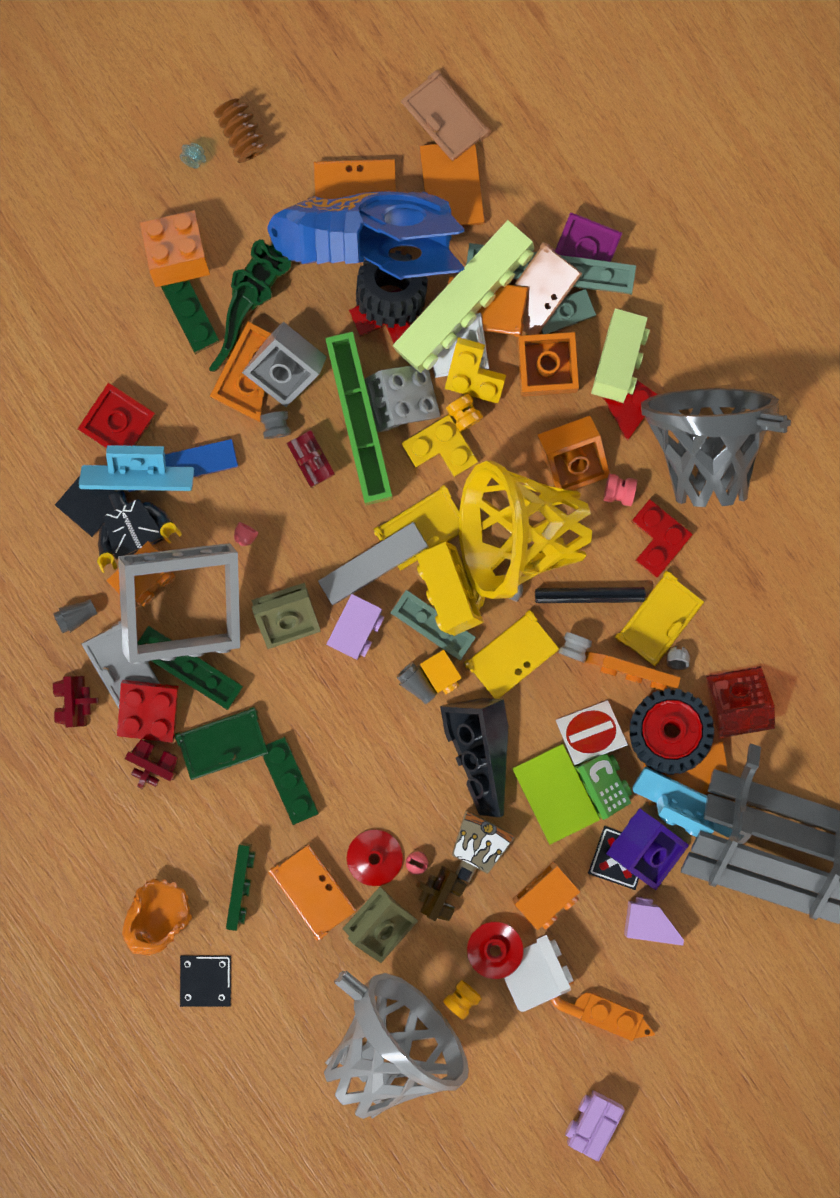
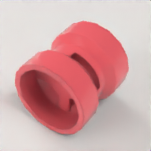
M609 474L603 501L611 503L613 501H620L622 505L631 507L635 496L637 479L628 478L623 480L618 475Z

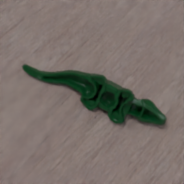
M263 239L255 241L251 248V260L245 269H238L233 272L231 282L232 299L227 311L224 343L220 353L209 368L210 372L217 371L232 352L247 315L257 306H261L272 299V286L279 276L287 273L292 267V261L276 250L272 242L268 245Z

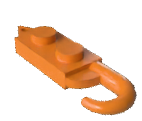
M592 992L581 994L574 1004L561 999L559 996L550 1000L558 1010L630 1041H634L635 1038L655 1036V1033L643 1019L644 1015Z

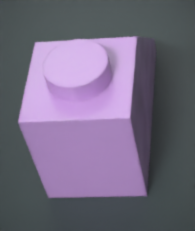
M636 897V902L628 901L624 935L627 938L683 945L684 939L663 911L653 904V899Z

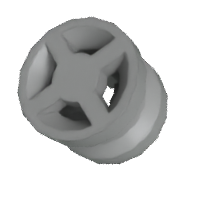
M566 632L564 636L566 642L563 647H560L558 653L585 663L587 658L585 652L587 648L591 647L592 641Z

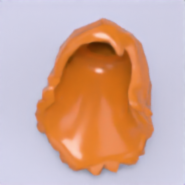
M157 879L146 881L143 887H139L136 890L134 901L127 911L122 931L124 942L133 954L150 956L162 952L170 942L174 941V936L181 929L189 925V921L192 919V915L189 914L190 906L187 902L189 898L184 889L177 887L176 882L169 884L166 879H163L161 882Z

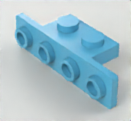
M107 445L106 458L108 466L83 465L79 479L80 489L191 491L193 489L194 468L166 467L164 446Z
M645 767L632 787L634 793L657 803L658 815L664 822L670 825L677 824L685 828L692 836L697 837L699 831L713 834L715 831L729 838L732 833V828L704 819L706 795L655 770Z

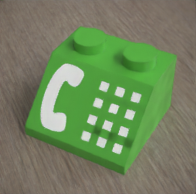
M606 753L574 766L601 819L609 818L631 804L629 796L633 795L626 780L620 781L616 771L620 770V767L613 754L608 756Z

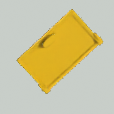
M443 485L439 490L379 527H375L373 529L374 534L380 541H384L414 522L429 546L420 552L422 553L459 535V510L451 499L452 496L449 493V489ZM416 555L398 566L400 571L416 562Z
M668 571L664 572L663 577L622 631L615 636L618 642L625 646L628 645L653 666L658 664L704 604V601L679 583L678 579Z
M528 610L522 618L471 659H467L464 664L472 674L474 673L494 699H499L559 651V648L539 625L534 613Z

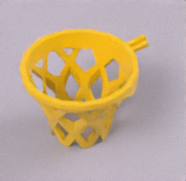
M485 461L475 465L466 479L459 510V541L463 564L467 577L472 584L471 589L479 610L484 604L485 597L491 599L512 598L518 592V586L534 576L585 559L587 556L585 551L578 549L591 542L592 530L578 523V521L591 513L588 503L578 500L581 497L580 492L551 487L507 471L504 466L495 461ZM491 478H493L499 484L494 486H487ZM505 490L510 505L499 510L482 498L483 493ZM530 490L539 492V493H541V494H540L539 496H537L535 493H533V492L530 491ZM566 504L576 509V511L567 515L556 508L555 505ZM480 508L490 515V517L482 522ZM539 511L546 520L534 526L529 525L528 517ZM497 522L512 534L501 548L483 543L482 531ZM569 529L580 535L567 545L564 544L563 538H560ZM533 541L534 544L527 550L528 543ZM505 559L511 560L507 574L495 576L493 570Z

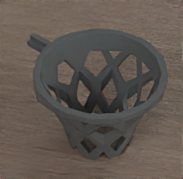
M724 388L692 389L659 394L641 402L642 415L646 417L664 452L676 502L680 504L686 503L688 495L695 507H706L713 491L721 506L733 505L737 495L739 501L747 500L754 462L766 431L786 433L787 427L791 426V420L787 419V415L779 414V399L772 394L755 390ZM710 407L714 415H699L701 408ZM720 407L735 409L730 414H723ZM693 408L690 415H682L678 411ZM668 430L679 440L678 443L668 435ZM694 464L699 469L696 477L692 474Z

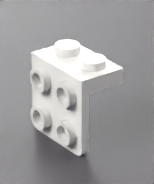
M547 935L536 939L537 943L524 948L520 966L514 973L504 978L514 1002L521 1012H525L571 991L569 983L574 980L567 965L561 968L557 959L558 956L562 955L555 939L549 941Z

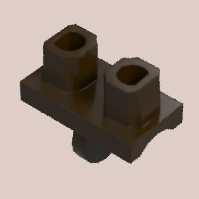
M442 866L437 877L430 874L426 883L418 881L416 887L422 890L418 900L424 902L420 912L435 922L437 918L450 921L455 907L445 901L449 893L460 897L467 884L459 879L458 875Z

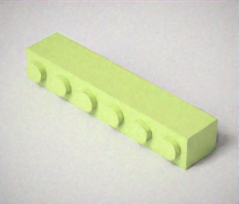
M507 220L465 266V270L459 272L393 344L396 352L420 373L424 369H431L437 362V355L443 348L449 349L458 338L456 334L463 327L466 329L475 321L477 311L482 306L486 308L496 297L494 293L501 285L503 287L507 286L515 276L513 272L520 265L525 266L534 255L532 252L534 250L533 241Z

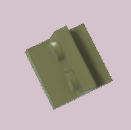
M305 583L251 600L253 604L252 610L267 649L321 632Z
M379 887L343 927V930L349 935L348 939L356 947L382 963L415 926L418 920L401 907L383 888Z

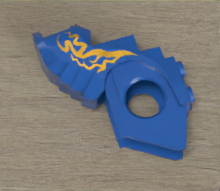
M424 191L421 193L369 192L338 199H324L313 196L276 213L267 226L275 249L281 252L283 256L288 257V260L301 262V264H324L344 261L345 264L364 262L365 259L399 280L411 277L458 273L465 270V267L449 250L451 235L464 232V228L451 215L448 201ZM398 246H413L419 248L422 254L419 258L412 261H397L389 257L388 252L390 249Z

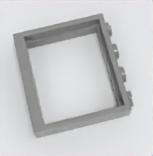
M230 543L118 556L123 654L129 663L141 665L148 663L149 660L156 659L171 661L178 656L199 657L207 652L228 653L231 649L240 648L238 552ZM225 565L227 634L137 645L134 576Z

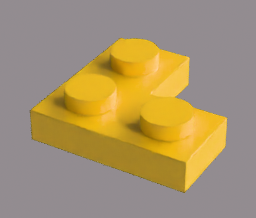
M458 337L445 389L499 403L506 375L479 368L485 344Z
M450 415L401 443L415 468L440 454L453 477H456L478 463Z

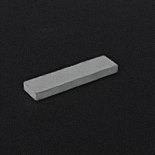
M413 522L318 582L331 604L335 605L429 546Z

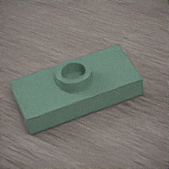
M586 289L564 298L542 328V334H551L596 316Z

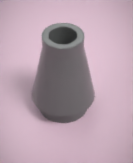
M90 599L85 602L58 608L59 611L53 613L62 634L67 631L73 632L91 617L97 615Z
M412 662L396 677L400 681V686L422 700L424 704L429 703L437 695L420 665L416 666Z

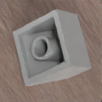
M282 322L265 340L242 373L283 406L287 407L320 374L327 356L285 322Z

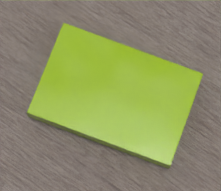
M563 744L512 768L549 845L600 820Z

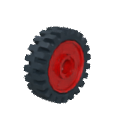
M681 689L656 691L644 698L635 709L630 722V741L637 757L648 768L670 775L685 773L695 768L709 753L714 738L713 719L707 706H704L698 697L695 698L688 691L687 693L682 692ZM673 725L678 728L679 735L675 738H670L665 735L664 728Z

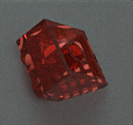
M761 666L706 675L713 719L719 738L775 729V704Z

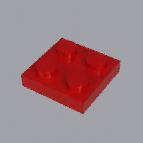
M107 383L77 429L106 449L107 445L136 446L156 414L110 383Z
M122 680L117 736L173 743L179 686Z

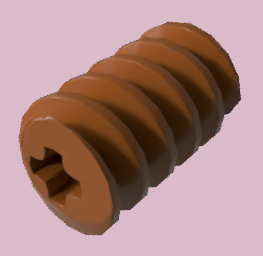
M235 98L218 106L213 113L216 118H220L218 121L219 126L225 128L223 134L226 138H229V147L234 148V157L239 158L238 163H242L260 155L268 145L267 143L258 144V141L263 137L262 133L253 134L258 124H249L248 121L254 117L253 114L243 113L249 107L248 103L239 104V99Z

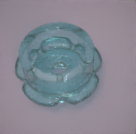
M184 144L181 147L182 152L179 157L187 166L197 169L202 162H206L204 149L198 144Z

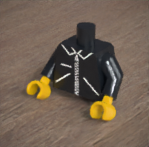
M117 491L108 496L114 511L104 515V522L100 525L98 538L99 557L97 563L102 573H105L104 567L107 564H112L114 570H116L118 566L115 559L118 561V556L134 555L147 541L157 544L166 540L170 544L169 536L172 533L176 532L179 537L182 534L173 524L166 511L151 502L143 503L139 499L129 503L124 491Z

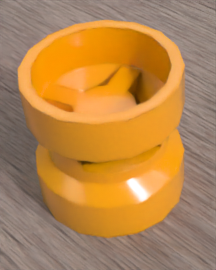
M470 394L458 398L445 408L450 416H454L459 432L470 428L483 419L481 412L472 405L473 399Z
M461 979L456 985L455 992L448 994L443 1003L455 1015L464 1020L469 1014V1009L473 1005H477L482 1000V997Z

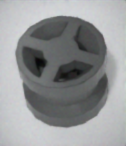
M287 411L273 412L260 416L261 422L265 425L264 439L291 435V429L287 426L286 422L288 419Z

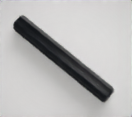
M644 587L535 589L536 603H633L646 600V590Z

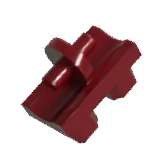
M311 430L286 443L310 488L335 475Z
M85 676L63 677V680L53 682V694L55 697H64L65 708H55L54 722L64 724L65 728L87 726L86 715H91V704L99 703V698H90V687H85Z
M140 739L133 751H128L125 760L145 769L143 772L134 767L131 773L132 776L140 779L137 787L143 789L146 783L157 787L160 780L151 776V773L168 781L174 780L177 774L174 770L177 765L178 756L164 751L159 762L156 763L149 759L155 745Z

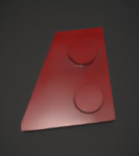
M638 380L636 381L633 394L627 393L624 403L602 397L613 419L616 420L622 431L624 439L627 441L645 417L642 415L641 402L658 395Z

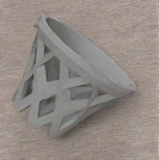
M347 970L339 973V977L334 983L354 999L355 1016L341 1043L325 1062L328 1066L324 1071L327 1082L340 1079L335 1097L342 1105L359 1102L355 1115L362 1119L369 1116L374 1118L398 1104L423 1095L441 1091H456L468 1078L469 1068L461 1042L447 1019L421 991L402 978L387 973L373 976L364 985ZM387 999L397 1000V1002L387 1007ZM405 1005L410 1009L404 1032L389 1033L386 1028V1015ZM417 1017L429 1030H415ZM366 1037L367 1043L362 1046V1040ZM435 1038L438 1046L426 1062L413 1060L409 1057L412 1041ZM441 1052L446 1064L435 1063ZM432 1074H447V1076L440 1079ZM352 1077H359L362 1082H366L363 1091L347 1093ZM408 1077L404 1086L390 1085L394 1078Z

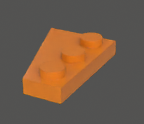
M585 652L587 657L585 663L601 667V673L616 676L617 672L626 675L625 680L639 684L642 683V679L650 681V687L662 691L667 689V686L678 688L680 677L611 656Z

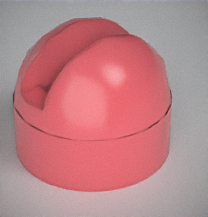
M239 522L234 531V540L241 546H248L256 539L258 532L250 526Z
M419 851L410 853L406 859L408 871L415 875L424 873L428 867L426 855ZM411 858L423 863V868L410 864Z

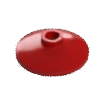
M368 830L360 833L352 840L346 858L348 869L356 880L368 886H381L389 883L397 876L402 866L403 854L398 841L392 835L382 830ZM373 853L378 854L380 857V861L377 864H372L369 861V856Z
M489 922L481 925L472 933L467 944V956L472 968L481 976L489 979H502L511 975L517 970L523 959L524 949L519 934L505 923ZM499 946L501 948L500 955L492 956L490 953L491 947Z

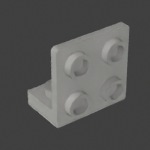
M413 366L380 370L364 378L377 433L388 431L402 424L440 417L429 370L424 369L420 373Z

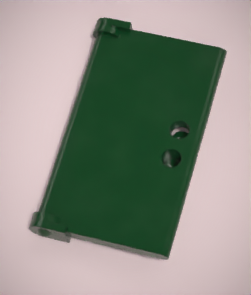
M255 706L182 733H175V740L181 748L191 780L268 754L258 722L260 720L258 711Z

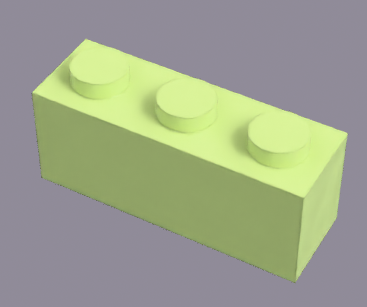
M615 308L591 394L624 403L627 393L633 394L637 378L632 377L634 369L639 370L643 358V353L639 352L640 345L646 344L650 329L645 328L648 317Z

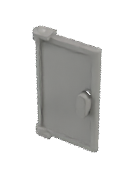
M121 621L113 624L112 628L81 643L118 708L122 680L160 684L149 663L138 665L129 663L122 648Z

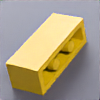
M445 541L416 555L419 563L417 570L428 587L426 595L431 605L436 609L437 615L435 620L439 629L455 636L483 623L484 621L456 546Z

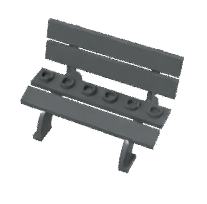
M750 743L748 746L747 762L741 778L716 769L713 770L708 792L735 800V802L708 794L706 797L704 819L732 828L729 839L699 831L691 847V852L688 853L681 867V873L708 881L709 885L713 887L720 885L809 914V918L814 920L821 918L839 924L840 810L752 782L753 776L759 767L761 747ZM746 804H747V805H750V806H753V807H756V808H759V809H763V810H766V811H769V812L778 814V815H781V816H784V817H787V818H790V819H793V820H796V821H799V822H802V823H805V824H808V825H811V826H814V827H817V828H820V829H823V830H826V831H829V832H832V833H835L836 835H832V834H829V833H826V832H823V831H820V830H817V829H814V828H811V827H808V826H805V825H802V824H799V823H796V822H793V821H790V820H787V819H784V818H781V817H778V816H775V815H772V814H769V813H766V812H763V811H760V810H757V809L748 807V806H746ZM751 835L833 861L834 866L831 872L828 873L743 844L747 842Z

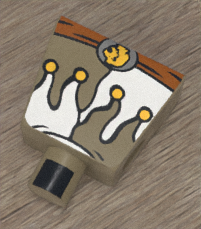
M466 810L452 851V856L462 860L455 873L458 875L457 877L470 883L476 869L488 874L513 841L514 834Z

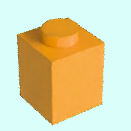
M445 650L440 651L420 664L437 693L443 690L446 695L459 687L457 681L461 679V676Z

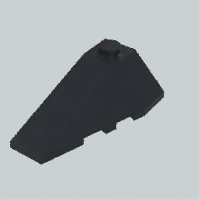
M479 698L440 706L446 738L448 742L453 741L458 753V757H455L458 766L463 765L468 777L466 785L478 814L491 817L504 816L508 721L504 699Z

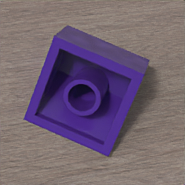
M639 808L606 854L654 890H657L689 845Z

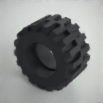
M395 250V253L388 252L389 257L394 260L412 261V255L408 253L402 255L401 251ZM364 260L363 266H360L358 270L356 285V304L359 305V311L361 314H366L367 320L370 322L375 320L376 325L379 326L388 324V328H394V324L402 327L406 325V321L412 323L416 320V315L420 316L425 306L428 277H411L399 280L382 271L375 264ZM393 285L401 288L403 291L387 292L380 287Z

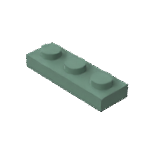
M407 590L391 611L392 615L458 660L462 659L476 638L467 631L455 636L441 631L435 620L436 610Z

